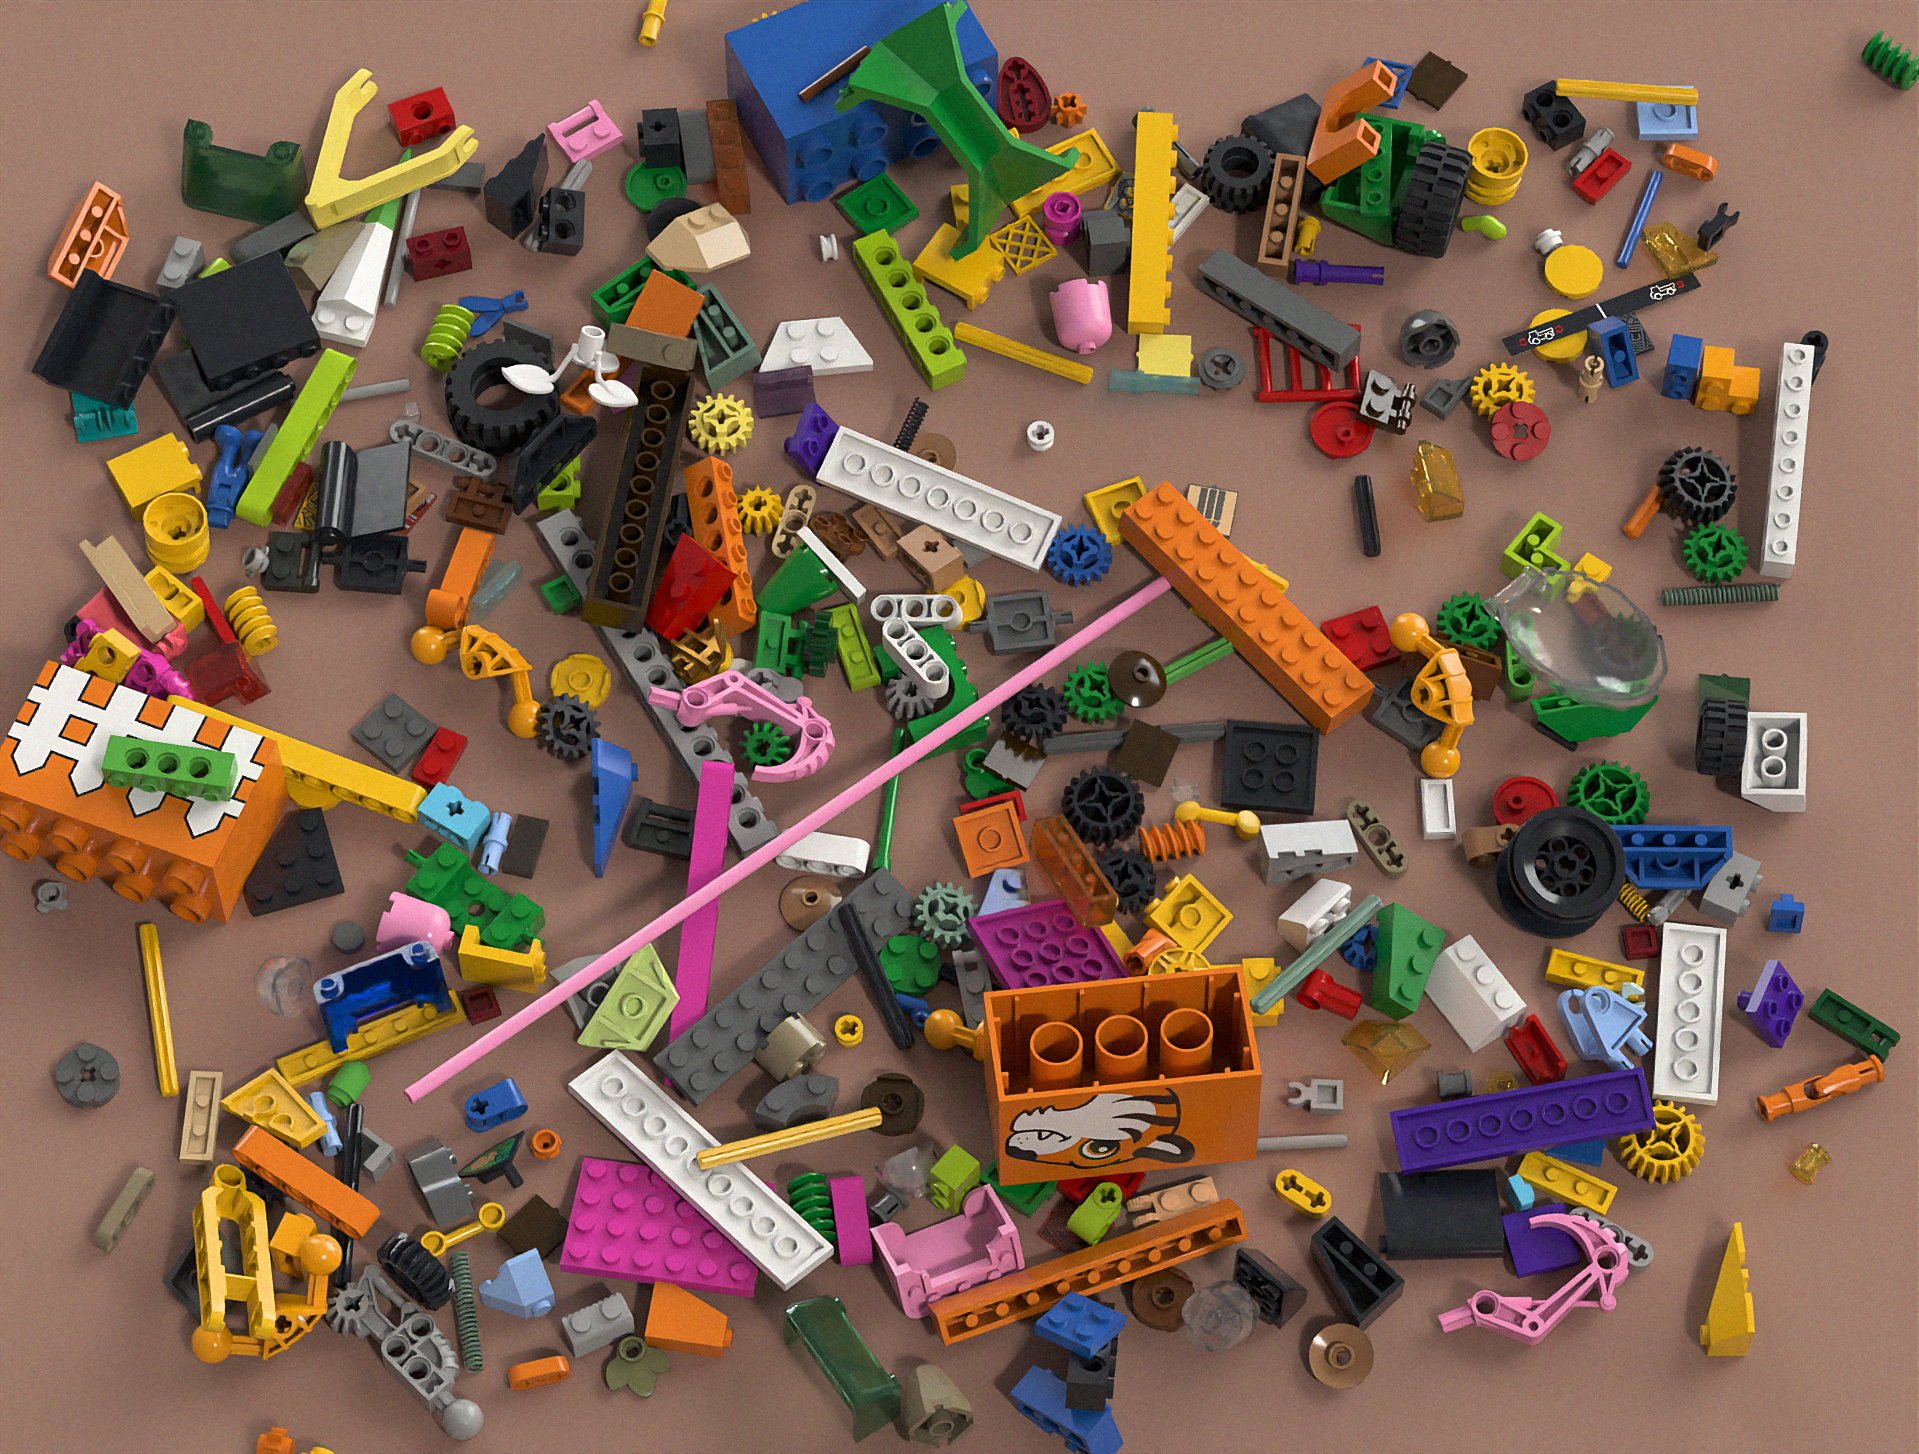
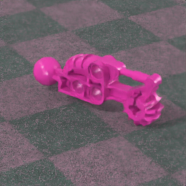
M85 619L77 624V640L70 643L67 651L61 655L60 659L64 662L62 665L73 668L78 660L83 656L86 657L91 650L88 645L92 638L99 632L102 634L106 632L97 627L92 619ZM136 645L142 652L121 682V686L166 701L169 695H178L195 701V697L198 696L196 691L192 692L190 688L191 683L188 680L185 682L178 670L172 671L173 667L168 664L162 655L151 653ZM146 665L152 668L153 676L148 673ZM92 671V675L98 677L97 673Z

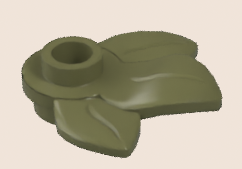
M636 1336L626 1337L617 1346V1357L607 1365L606 1380L611 1391L619 1390L628 1385L630 1390L636 1395L648 1398L656 1388V1374L669 1371L671 1369L670 1362L664 1351L659 1348L648 1347L642 1338ZM630 1350H637L639 1352L634 1358L627 1356Z

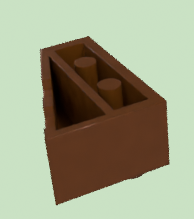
M1438 630L1436 635L1429 632V636L1445 649L1454 648L1458 651L1459 659L1466 670L1465 675L1471 683L1472 699L1474 701L1482 699L1490 702L1502 671L1501 657L1467 642L1463 646L1446 639L1447 633ZM1400 650L1402 675L1415 682L1417 675L1430 659L1418 650L1415 652Z

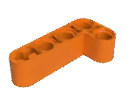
M469 528L462 530L440 590L431 589L425 607L428 626H436L445 633L460 630L466 626L494 551L496 540L494 534Z

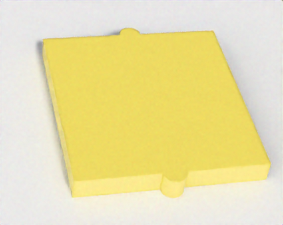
M1140 333L1139 352L1136 353V359L1139 360L1138 378L1190 380V366L1194 359V355L1191 354V336Z

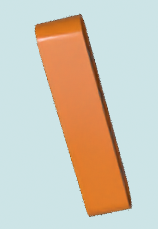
M251 1125L231 1150L233 1157L242 1165L355 1240H362L380 1216L379 1209L369 1200L255 1125Z

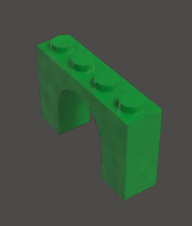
M942 624L917 633L947 665L949 687L954 696L949 705L943 710L907 723V739L910 746L979 700L975 685L973 683L969 684L966 676L968 672L962 658L958 659L954 652L957 650L955 640L951 633L946 634ZM883 644L873 647V658L884 687L888 686L890 679L897 680L899 671L907 676L885 652ZM912 656L910 657V659L918 660L921 659V657ZM986 713L917 760V762L919 763L986 740L987 727L990 726L988 714Z

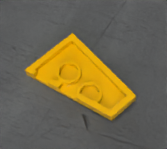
M273 1067L220 1101L223 1110L301 1149L329 1132L327 1124Z

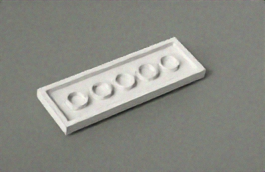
M1663 923L1652 1099L1716 1106L1727 929Z

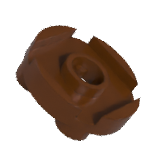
M1170 1266L1139 1277L1134 1283L1132 1289V1311L1149 1328L1169 1333L1175 1332L1185 1325L1195 1312L1197 1295L1193 1282L1184 1271L1176 1267ZM1170 1293L1169 1299L1172 1301L1170 1304L1162 1305L1158 1303L1159 1299L1155 1297L1157 1294Z

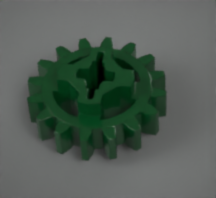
M818 610L815 625L808 624L804 660L810 661L809 675L812 677L825 678L828 663L835 664L839 628L833 627V612Z

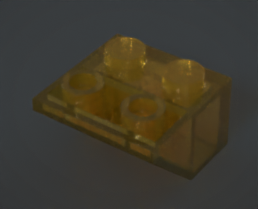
M1426 440L1419 441L1417 453H1413L1414 468L1410 469L1413 487L1417 486L1419 494H1417L1419 511L1425 513L1427 523L1462 517L1465 500L1451 450Z

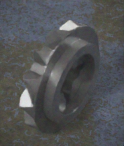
M1214 348L1201 357L1198 365L1199 378L1204 380L1206 386L1215 387L1216 391L1220 388H1227L1230 391L1233 386L1240 385L1245 376L1246 365L1243 358L1236 351L1228 348ZM1216 367L1220 369L1227 367V374L1222 372L1216 375Z

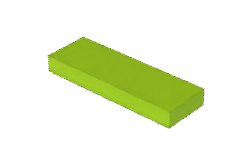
M855 603L825 610L833 612V627L839 628L837 651L851 692L880 685L881 678Z

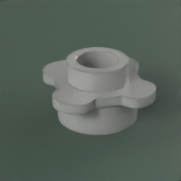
M263 546L261 549L250 547L244 554L242 568L247 570L246 576L248 578H252L254 574L263 573L269 564V558L267 557L269 548L267 546Z
M48 882L36 888L35 894L39 898L37 909L40 913L47 914L49 911L57 909L64 911L68 908L69 903L65 899L64 894L67 890L65 884L61 882ZM54 896L55 898L54 900H49V897Z

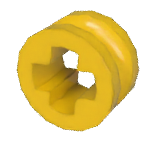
M845 1015L836 1022L835 1038L840 1045L854 1047L862 1041L863 1024L856 1016ZM843 1028H855V1035L851 1036L849 1033L843 1035Z

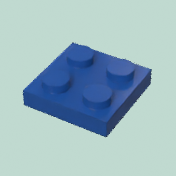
M1071 1291L1035 1323L1034 1334L1091 1359L1126 1326V1316Z

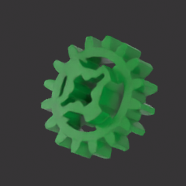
M1710 522L1707 529L1702 524H1699L1697 532L1691 530L1687 540H1684L1682 560L1687 561L1686 571L1694 569L1693 578L1705 577L1704 584H1708L1710 579H1715V583L1719 586L1723 578L1731 583L1734 575L1741 576L1743 567H1746L1748 561L1749 547L1743 546L1745 537H1736V528L1727 531L1726 523H1722L1720 528H1716L1714 522ZM1715 549H1718L1716 557L1712 558Z
M1464 591L1461 599L1454 594L1451 596L1450 603L1443 602L1442 611H1438L1436 632L1440 630L1447 633L1446 639L1463 646L1467 642L1488 651L1489 644L1495 646L1498 637H1501L1503 616L1498 615V605L1489 606L1491 598L1487 597L1482 601L1479 599L1480 594L1478 592L1471 598L1467 591ZM1470 618H1472V624H1470L1469 629H1467V623H1469Z
M1092 660L1088 661V668L1084 669L1083 666L1078 664L1076 668L1077 674L1073 672L1068 673V681L1063 684V692H1065L1063 693V702L1068 703L1069 713L1077 711L1076 720L1080 721L1083 717H1086L1088 725H1091L1094 719H1098L1100 725H1104L1106 717L1111 721H1115L1116 712L1124 713L1125 703L1121 702L1117 697L1111 701L1113 692L1109 686L1108 669L1105 668L1104 661H1101L1099 666H1094ZM1081 684L1082 688L1079 690V694L1076 695V689Z

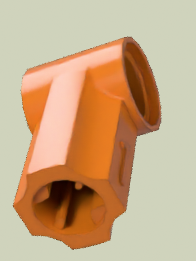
M1152 927L1143 936L1139 944L1126 952L1122 961L1131 976H1144L1148 973L1149 966L1156 956L1165 950L1177 948L1179 945L1155 927Z

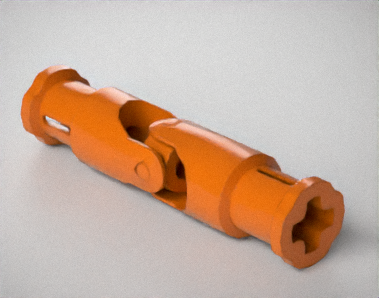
M1870 1055L1866 1061L1855 1065L1849 1063L1835 1068L1827 1077L1816 1075L1785 1086L1781 1089V1092L1768 1097L1764 1095L1758 1096L1756 1099L1757 1107L1762 1119L1766 1123H1771L1777 1116L1788 1112L1795 1114L1829 1101L1833 1096H1843L1858 1091L1860 1086L1873 1081L1877 1083L1883 1082L1885 1080L1884 1069L1880 1060L1875 1055ZM1811 1083L1810 1093L1817 1100H1811L1806 1097L1803 1091L1804 1085Z

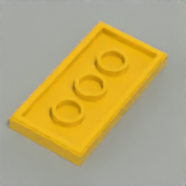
M1094 128L1045 149V151L1058 155L1075 146L1081 156L1074 167L1068 172L1008 204L1018 220L1027 215L1033 216L1042 212L1045 200L1053 193L1062 191L1078 196L1121 176L1122 170Z

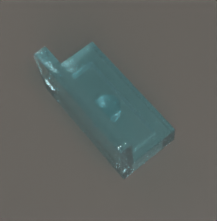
M496 559L485 570V573L480 575L478 581L480 583L479 589L471 598L468 607L471 609V612L482 621L525 582L522 566L514 559L507 565L500 559Z

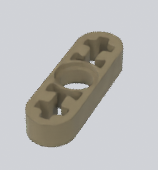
M1365 800L1351 802L1347 807L1345 820L1349 821L1353 834L1384 876L1390 879L1402 878L1407 873L1409 866V856L1369 802ZM1356 811L1359 814L1366 813L1365 823L1360 817L1354 818ZM1379 833L1385 837L1386 842L1379 846L1373 845L1368 837L1371 834ZM1390 857L1395 862L1400 860V867L1397 868L1396 865L1389 866Z
M142 1166L136 1169L97 1229L93 1239L94 1246L108 1253L116 1247L156 1183V1173Z

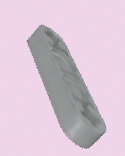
M407 420L397 421L390 428L391 443L396 444L410 441L412 444L411 455L465 478H482L483 482L486 483L493 481L497 476L496 460L486 452ZM405 432L409 433V437L404 436L402 439H399L398 434L403 435ZM428 441H434L438 444V448L431 452L423 450L422 446ZM454 452H461L465 455V458L458 463L448 459ZM485 465L489 466V470L484 469L482 472H479L478 467L483 468Z

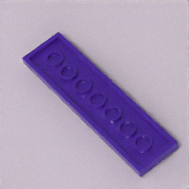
M1643 1067L1389 1112L1402 1175L1656 1130V1121Z

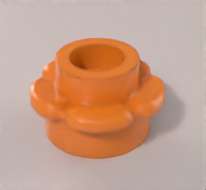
M542 1129L530 1141V1149L534 1151L533 1154L538 1159H553L560 1153L561 1138L552 1130ZM548 1143L549 1146L545 1148L543 1144Z

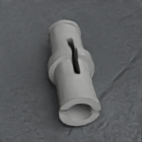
M1599 127L1588 142L1581 144L1577 155L1566 165V170L1571 176L1577 170L1578 172L1574 177L1578 178L1601 156V152L1615 138L1610 129H1607L1603 134L1606 127Z

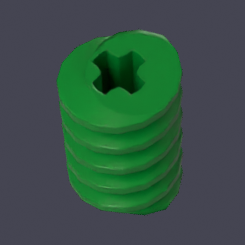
M1880 30L1866 44L1861 57H1864L1863 62L1866 65L1873 64L1872 68L1875 71L1879 72L1882 70L1883 77H1891L1893 84L1901 83V89L1907 91L1919 79V55L1910 60L1911 50L1907 49L1901 54L1902 44L1898 43L1892 48L1893 38L1890 36L1885 41H1882L1884 31Z
M807 1173L794 1178L787 1185V1193L790 1195V1206L829 1243L835 1241L837 1233L829 1231L835 1227V1223L833 1220L827 1219L833 1215L832 1209L825 1208V1206L830 1204V1198L822 1196L828 1192V1186L819 1184L826 1180V1176L820 1173Z

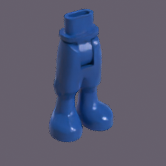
M218 425L216 427L214 437L217 444L221 447V456L212 469V478L208 490L207 505L205 507L208 526L228 529L230 520L236 518L238 502L251 481L249 480L250 474L247 464L263 438L264 433L250 430L246 432L243 440L241 432L232 426ZM243 444V453L240 463L237 467L234 468L235 459Z

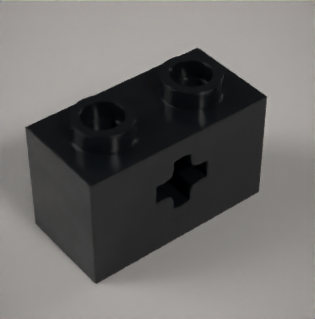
M677 108L642 110L643 122H637L639 155L640 157H646V169L681 166Z

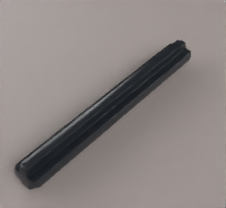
M854 903L845 904L838 909V913L899 1050L910 1048L915 1044V1039Z

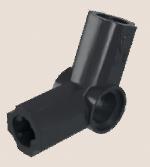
M679 493L676 496H672L669 524H666L664 528V551H675L682 532L695 540L687 493Z

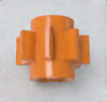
M1067 91L1060 97L1055 96L1054 105L1051 106V116H1056V125L1061 124L1069 129L1077 123L1082 125L1083 115L1087 114V104H1081V95L1077 96Z
M272 1427L271 1432L268 1431L267 1434L262 1433L260 1435L256 1454H294L295 1439L289 1438V1435H287L288 1429Z

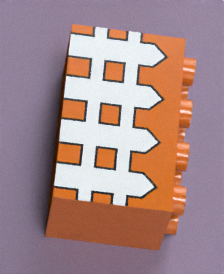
M47 660L0 748V848L4 853L16 860L27 863L33 862L36 855L57 862L56 868L59 872L80 883H89L92 876L113 882V889L120 896L135 903L145 904L150 896L171 903L170 909L175 915L187 922L198 925L204 924L207 917L226 924L228 923L245 889L246 882L254 872L290 800L277 741ZM110 735L235 753L238 772L230 802L222 800L210 802L202 797L195 796L183 798L162 791L149 793L140 788L129 786L116 788L105 783L101 767ZM137 764L132 768L139 769L143 767L144 764ZM167 769L163 773L169 774L176 769ZM200 773L197 774L194 778H203L207 774Z

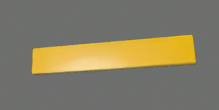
M452 989L277 1059V1066L282 1077L295 1089L338 1072L345 1061H365L466 1020V1015L455 990Z

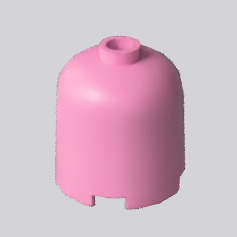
M1086 279L1071 280L1058 285L1059 291L1056 293L1050 292L1049 299L1059 342L1065 348L1077 351L1080 354L1095 352L1097 348L1109 340L1112 334L1107 285L1100 280L1097 281V285L1087 284Z
M393 892L389 901L394 904L390 913L383 912L376 941L381 942L375 949L377 952L419 963H431L441 956L444 949L450 950L455 932L450 931L451 921L445 909L402 893Z

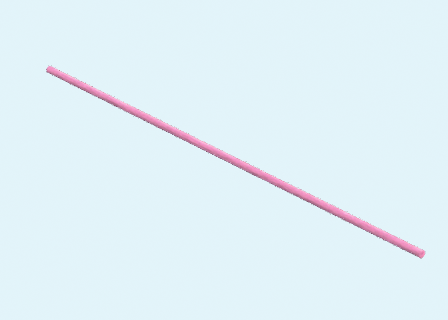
M1163 576L1150 583L403 1091L406 1100L410 1104H414L1173 586Z

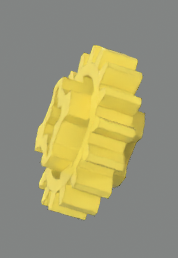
M718 393L716 400H713L708 395L706 396V404L699 401L696 403L697 411L691 410L689 431H691L692 441H698V448L700 450L707 446L709 454L712 455L715 450H720L721 456H724L727 449H730L734 454L737 453V445L746 447V438L752 439L754 418H752L751 409L745 408L744 400L735 403L734 395L731 394L728 399H723L722 393Z

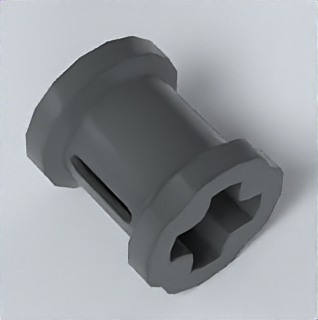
M1464 1069L1463 1073L1450 1074L1437 1071L1436 1081L1439 1100H1444L1445 1096H1472V1082L1469 1069Z
M891 1185L885 1189L886 1193L874 1205L869 1204L866 1207L870 1217L879 1225L889 1223L901 1209L906 1210L909 1207V1203L903 1194Z

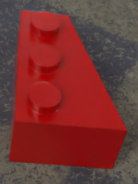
M682 532L646 614L645 621L661 636L670 641L675 639L680 642L685 637L683 629L687 627L695 632L738 575L705 546Z

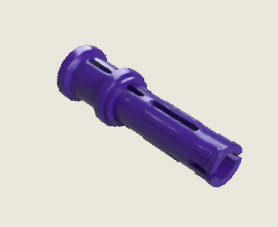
M1296 258L1294 285H1299L1300 282H1309L1324 286L1328 282L1383 286L1384 278L1372 277V274L1384 275V266L1329 265L1325 260H1320L1319 263L1301 262V259Z

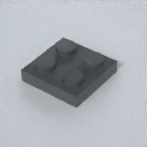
M393 693L351 733L352 740L398 775L431 743L439 728Z

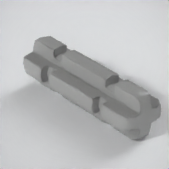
M1668 890L1655 904V908H1652L1647 913V919L1651 921L1653 926L1663 924L1668 915H1671L1692 890Z

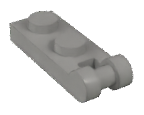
M977 946L974 947L973 951L963 953L962 950L952 951L967 1026L972 1030H976L984 1019L983 992L993 991L987 962ZM977 963L978 970L966 972L965 965Z

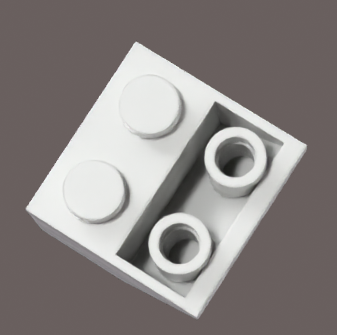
M1321 878L1279 917L1277 932L1301 954H1304L1347 916L1348 908L1351 904L1350 895L1352 888L1344 883Z

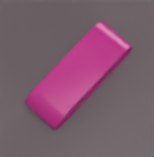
M862 1175L829 1179L840 1266L872 1264V1244Z

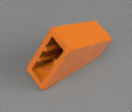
M655 1281L645 1330V1343H647L648 1347L724 1358L725 1348L731 1349L734 1329L729 1328L728 1316L676 1284Z

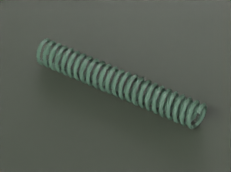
M1780 583L1778 585L1769 584L1768 586L1766 584L1763 586L1755 584L1754 586L1745 585L1743 587L1740 585L1739 587L1726 586L1725 588L1721 586L1720 588L1715 587V589L1713 587L1710 589L1708 587L1705 589L1697 587L1691 590L1689 588L1686 590L1678 588L1677 590L1672 589V591L1670 589L1667 591L1663 589L1660 603L1661 606L1664 605L1663 599L1665 594V605L1668 607V596L1670 594V605L1673 606V594H1675V605L1678 606L1679 593L1680 605L1682 606L1684 592V602L1687 606L1689 592V604L1691 606L1693 604V593L1694 604H1698L1697 593H1699V604L1702 605L1703 591L1704 604L1706 605L1708 591V601L1711 605L1713 591V602L1716 604V593L1718 591V603L1721 604L1722 591L1723 603L1725 604L1727 602V590L1728 603L1730 604L1731 589L1734 604L1736 603V589L1738 603L1741 602V590L1742 602H1746L1745 590H1747V602L1749 603L1751 601L1750 589L1752 591V602H1755V588L1757 602L1760 601V588L1761 600L1763 602L1765 601V589L1766 600H1770L1769 589H1771V600L1774 601V587L1776 590V600L1779 601V586L1781 587L1782 585Z
M458 1251L453 1253L449 1259L452 1265V1279H454L456 1288L455 1298L456 1307L458 1308V1322H460L459 1327H461L459 1330L462 1337L463 1356H465L463 1358L465 1361L464 1365L466 1366V1371L479 1373L485 1368L483 1367L484 1363L482 1362L483 1358L480 1352L482 1350L480 1348L481 1343H479L481 1339L478 1338L480 1334L477 1333L479 1329L476 1323L478 1321L476 1319L477 1314H475L476 1309H474L476 1305L473 1304L475 1302L473 1299L474 1295L472 1294L474 1291L471 1290L473 1286L470 1285L472 1277L470 1276L471 1272L469 1271L470 1267L467 1261L469 1257H467L468 1252ZM468 1367H469V1368H479V1367H480L481 1369H478V1370H470V1369H468Z

